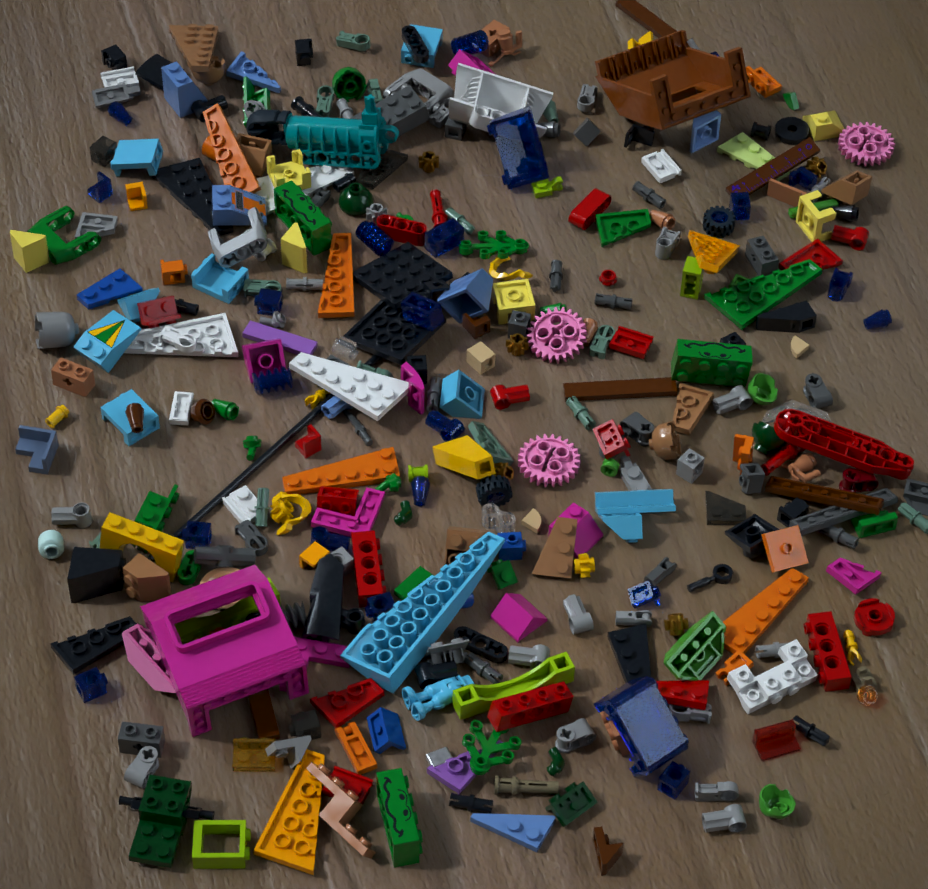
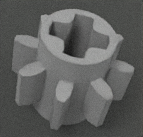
M374 203L370 208H366V220H370L373 225H377V218L380 215H387V208H383L382 204Z

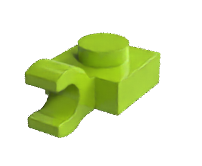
M558 176L550 182L548 178L531 181L535 198L551 196L553 191L563 190L561 184L563 180L561 176Z

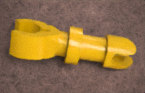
M325 389L317 390L314 395H310L305 399V406L311 404V409H314L320 401L326 398V395L331 393Z
M851 630L844 631L843 637L847 643L845 646L848 652L847 658L854 666V656L857 657L859 662H862V657L857 651L858 645L854 641V633Z

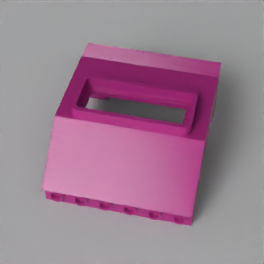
M255 564L140 606L147 629H150L188 720L192 737L212 730L209 710L286 682L287 695L290 700L309 693L304 658L269 580ZM246 597H253L261 616L189 643H182L175 627L176 623Z

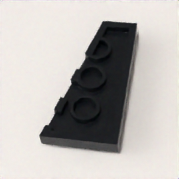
M129 616L105 624L104 628L88 630L87 634L78 637L73 635L60 643L57 641L50 643L51 649L74 675L123 646V631L137 623Z

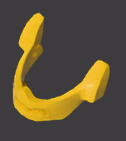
M497 255L496 259L490 263L489 273L499 281H508L518 277L527 279L533 276L530 272L521 269L510 274L496 272L502 262L510 260L509 256L506 259H500Z
M280 491L272 498V504L276 500L279 501L281 499L282 501L287 500L296 503L302 508L300 517L286 520L285 524L277 530V535H284L292 530L293 525L300 523L310 514L311 504L300 494H287Z

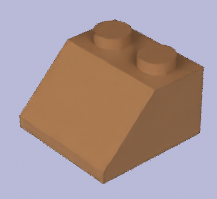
M138 553L123 567L125 591L129 597L135 598L140 602H149L172 595L169 573L142 554Z

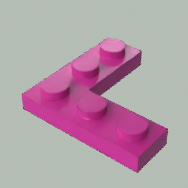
M366 487L355 516L317 507L311 520V527L350 537L351 532L371 531L384 501L385 492Z
M294 637L306 663V669L309 661L346 668L350 667L340 657L347 646ZM286 682L279 685L280 691L287 692Z

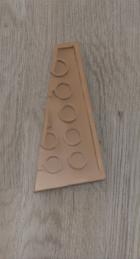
M197 24L169 25V32L172 33V38L176 40V45L181 54L183 53L184 59L187 60V65L191 72H209L219 27L212 24L198 26Z

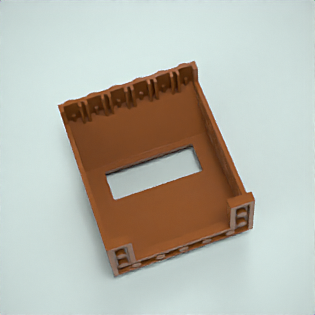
M685 30L674 32L595 61L598 74L595 77L619 115L661 131L751 96L742 48L736 47L724 52L725 58L688 47Z

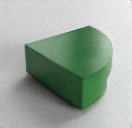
M796 92L784 93L783 97L788 107L792 110L799 109Z

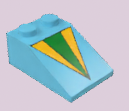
M113 310L85 331L73 348L81 356L109 373L142 328Z

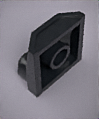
M753 514V516L726 530L725 535L742 548L744 556L756 558L766 552L761 534L780 529L758 515Z

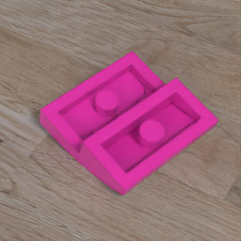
M405 362L401 365V380L409 382L408 394H406L408 396V405L422 415L424 413V384L416 370L409 363Z

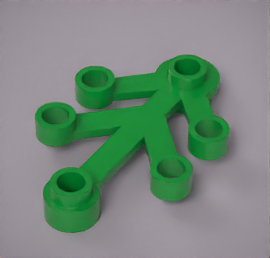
M482 230L478 232V240L487 243L472 244L470 240H462L459 244V253L461 255H471L473 250L481 249V259H489L490 256L497 252L498 258L506 259L513 253L525 254L529 248V243L524 239L514 240L506 236V231L504 230L496 231V239L489 237V233Z
M473 720L469 730L474 735L465 734L462 740V745L467 748L471 756V771L476 775H484L490 770L491 766L511 764L514 759V753L510 750H518L521 746V739L517 736H512L508 742L496 744L500 735L507 733L509 729L496 732L494 729L487 741L482 732V722ZM476 739L483 750L481 754H479L474 746ZM502 752L501 756L489 758L490 754Z

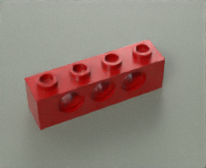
M375 530L351 532L359 608L383 606V597H387L386 585H382L381 582L385 581L384 569L379 567L383 565L382 554H378L377 551L380 550V539L376 538Z
M832 611L808 614L807 621L804 623V632L809 636L808 645L810 651L814 653L815 668L818 667L819 683L823 684L825 692L849 689L852 677Z
M563 681L493 700L487 717L495 731L499 732L567 713L574 696Z

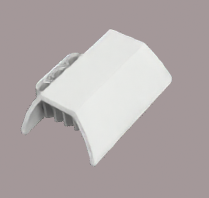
M458 63L454 98L450 97L449 117L452 120L471 125L480 130L533 144L547 130V127L536 123H538L551 101L553 92Z

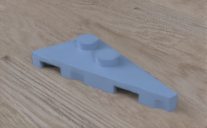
M243 51L240 52L226 70V76L243 81V77L247 76L255 86L267 87L268 90L276 93L281 92L278 83L268 78L267 73L260 66H257L253 60L250 61Z
M473 813L470 817V822L535 852H538L556 821V817L553 815Z

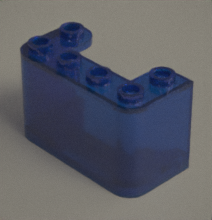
M643 676L632 679L594 703L598 713L604 711L609 715L606 719L613 721L632 756L629 760L630 762L634 761V765L630 767V770L634 777L649 775L686 751L689 747L687 736L679 728L677 718L670 712L668 702L660 694L658 684L653 678Z

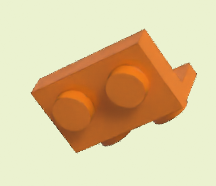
M750 66L746 67L748 83L764 98L781 91L782 85L762 67L754 70Z

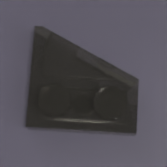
M705 491L707 525H737L746 520L745 505L710 491Z

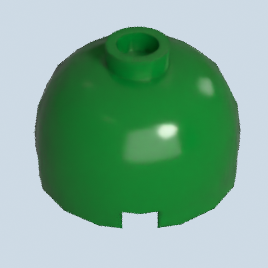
M344 67L338 70L332 79V89L336 97L339 99L344 98L347 102H350L349 99L356 98V100L360 99L367 88L364 75L353 67Z

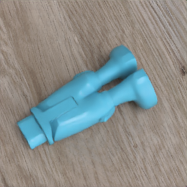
M457 675L456 677H450L430 684L424 688L423 692L415 693L410 686L402 688V697L407 709H411L412 717L416 721H420L432 709L440 710L452 703L453 690L474 684L469 675L463 677Z

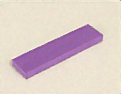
M251 320L242 333L243 338L256 342L281 339L283 350L297 355L301 352L313 355L318 346L317 341Z

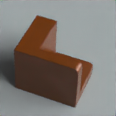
M464 313L462 326L474 339H477L490 332V319L487 315L472 319L467 313Z

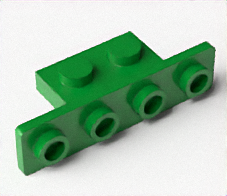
M247 76L243 77L244 105L247 101L254 100L263 103L265 109L271 110L270 91L266 87L255 92V87ZM243 108V112H244V120H243V123H244V126L246 127V125H247V119H248V118H247V115H246V113H245V111H244V108Z
M174 484L168 498L149 491L134 522L162 532L165 526L164 519H169L171 515L172 503L176 504L180 495V493H177L178 485Z

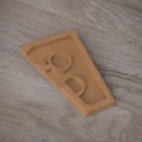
M680 383L673 421L677 427L674 431L690 435L714 399V392Z
M557 517L532 572L533 575L571 579L578 519Z

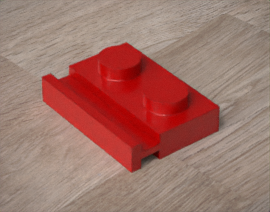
M619 326L610 342L609 348L644 359L651 343H653L654 336Z
M334 766V770L330 774L333 778L336 776L345 784L343 787L347 791L350 789L359 796L358 801L362 805L364 804L370 788L374 784L373 779L338 766ZM324 786L322 794L333 798L334 794Z

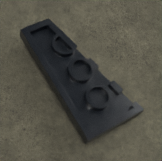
M646 624L608 632V640L632 702L644 699L646 682L652 681Z

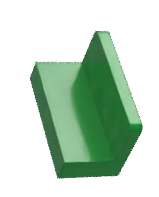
M887 510L880 511L879 515L867 514L852 518L851 523L860 539L896 530L898 516L896 512L888 513Z

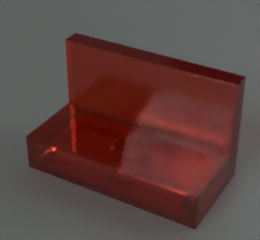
M793 719L754 730L752 742L761 761L801 750L794 736L796 725Z

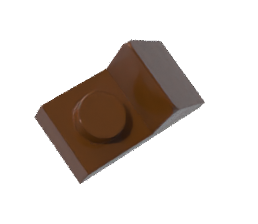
M601 826L594 827L593 843L601 876H604L622 855L623 843L609 844L608 835L604 834Z

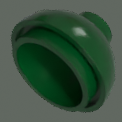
M352 183L341 192L338 203L340 209L349 215H363L366 213V208H370L374 204V198L366 187L360 183Z
M761 421L758 424L754 422L752 437H754L756 443L754 446L755 450L767 455L769 451L779 450L787 443L775 433L774 427Z

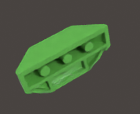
M711 611L691 626L665 654L664 665L676 679L685 681L702 680L723 656L726 625L714 611Z

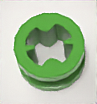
M612 458L604 459L600 470L604 475L613 477L616 476L620 464Z

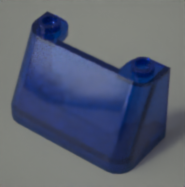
M530 106L489 121L490 125H487L489 135H493L504 168V175H502L504 185H508L509 189L549 178L547 162Z

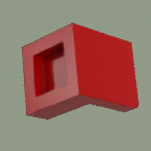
M311 424L307 426L308 435L295 441V447L305 458L322 450L321 435Z

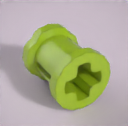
M428 464L421 467L408 465L409 482L413 480H425V482H428Z

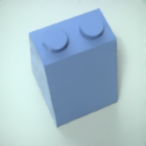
M177 61L161 67L164 98L180 118L193 113L191 106L195 101H208Z
M483 268L454 280L449 285V290H445L437 299V302L459 324L463 322L464 313H467L471 318L489 311L493 278Z

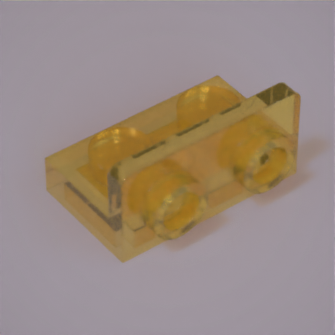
M246 737L233 739V771L275 772L276 755L268 757L265 750L275 742V739H249Z

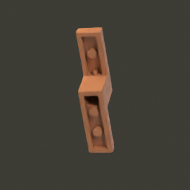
M311 762L306 769L334 794V797L319 816L362 856L371 859L376 853L371 848L372 843L363 836L360 838L356 834L358 830L349 823L363 806L358 801L359 796L350 789L347 791L343 787L345 785L344 782L335 776L333 778L329 775L330 770L322 763L317 765Z

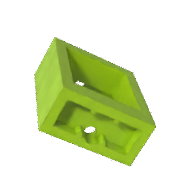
M194 820L193 869H246V860H250V847H246L247 841H251V828H247L246 820ZM204 834H240L239 853H203Z

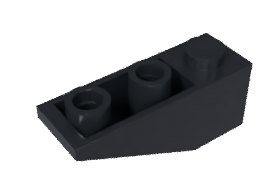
M806 300L757 315L756 329L760 331L800 333L815 328L817 315Z

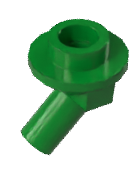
M247 436L246 440H243L244 448L249 449L246 456L249 461L254 459L256 448L261 447L262 440L258 439V436Z
M395 473L386 476V480L375 489L385 491L389 488L390 491L398 492L401 487V479Z

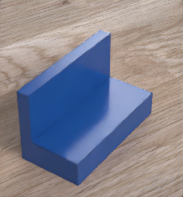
M380 707L367 717L374 752L381 754L391 746L402 750L406 749L397 713Z

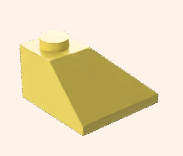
M835 110L806 115L802 118L808 124L809 133L814 141L839 137L844 129Z

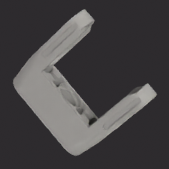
M421 68L404 74L389 85L383 93V98L385 99L410 85L414 91L428 99L424 104L429 115L434 114L446 98L454 96L453 89L448 84Z
M256 207L247 212L252 229L225 243L215 228L207 231L213 252L220 266L229 268L263 251L267 247V232Z

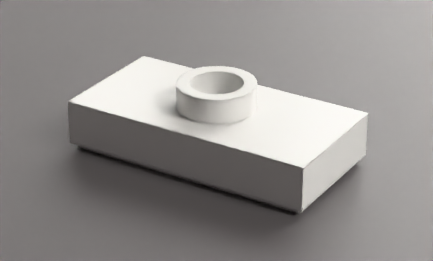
M175 391L169 424L189 425L194 393Z

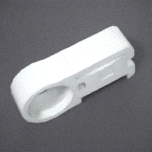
M168 325L159 333L160 343L163 341L175 346V349L183 353H191L197 348L196 337L192 334ZM189 341L191 345L185 346L181 343Z

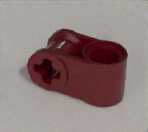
M848 468L843 471V480L839 483V489L853 493L869 492L876 489L879 482L873 473H868L858 468Z

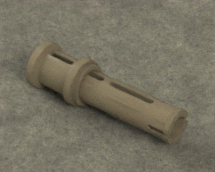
M495 775L494 795L498 793L518 795V792L558 794L559 781L518 780L516 776L512 778H499L498 775Z

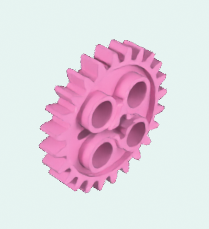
M859 122L857 126L853 123L852 127L847 126L840 133L838 150H841V155H846L845 159L851 158V163L857 161V165L864 163V166H867V163H870L871 166H874V163L880 165L881 161L885 163L886 159H890L891 155H893L895 147L894 138H891V133H887V129L881 130V125L875 127V123L870 126L868 122L865 125Z
M555 307L553 312L547 308L548 313L546 314L541 311V317L535 316L536 322L531 321V327L528 328L529 334H527V339L529 340L528 343L532 353L535 352L537 358L541 356L542 361L549 358L550 363L554 359H556L557 364H559L560 359L567 362L568 356L574 359L573 353L579 355L578 348L584 349L583 343L587 342L585 337L587 336L586 325L583 323L582 317L579 318L577 312L572 315L571 309L565 312L564 307H562L561 311H558L557 307Z
M544 434L543 438L537 435L536 440L530 438L529 443L525 442L524 448H520L518 467H520V473H524V478L530 477V483L536 480L537 486L544 483V487L551 484L554 488L555 483L562 486V481L569 483V478H575V474H578V469L580 468V454H578V448H574V443L568 444V439L562 441L561 436L556 439L554 434L550 438L546 434Z

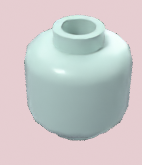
M47 530L40 534L38 538L40 555L47 559H55L62 555L64 552V539L60 532Z

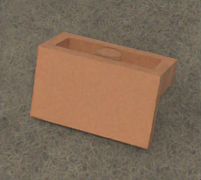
M772 178L769 180L767 196L791 206L797 207L799 196L807 194Z

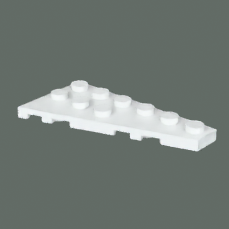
M326 165L309 168L311 172V188L303 189L302 192L306 196L312 197L313 193L317 192L320 187L323 190H327L328 186L344 177L346 173L354 175V170L351 167ZM269 176L256 178L261 190L254 194L265 198L266 216L271 213L275 214L274 187Z
M226 313L168 324V326L196 337L197 348L191 353H183L175 349V346L163 341L159 342V333L167 325L141 330L124 352L130 354L239 357ZM189 341L181 343L185 346L191 345Z
M301 352L289 362L290 369L376 421L380 420L408 394L409 382Z

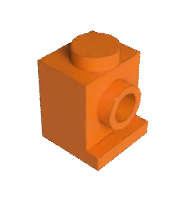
M160 260L163 285L185 283V275H188L187 264H183L182 260L168 262Z

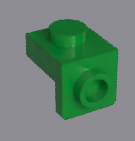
M502 559L492 562V567L487 569L488 573H492L498 590L518 582L510 560L503 562Z

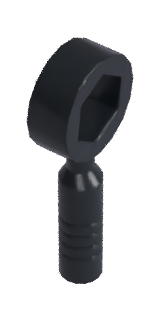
M718 564L714 567L711 577H705L687 585V589L689 592H693L710 584L712 581L719 584H727L732 579V568L726 564ZM724 571L728 575L721 577L717 573Z

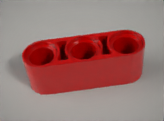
M597 188L593 189L572 210L568 222L582 230H586L595 221V215L602 214L609 207L612 196Z
M385 214L377 218V235L379 237L401 243L409 242L414 246L426 244L427 227L424 223Z

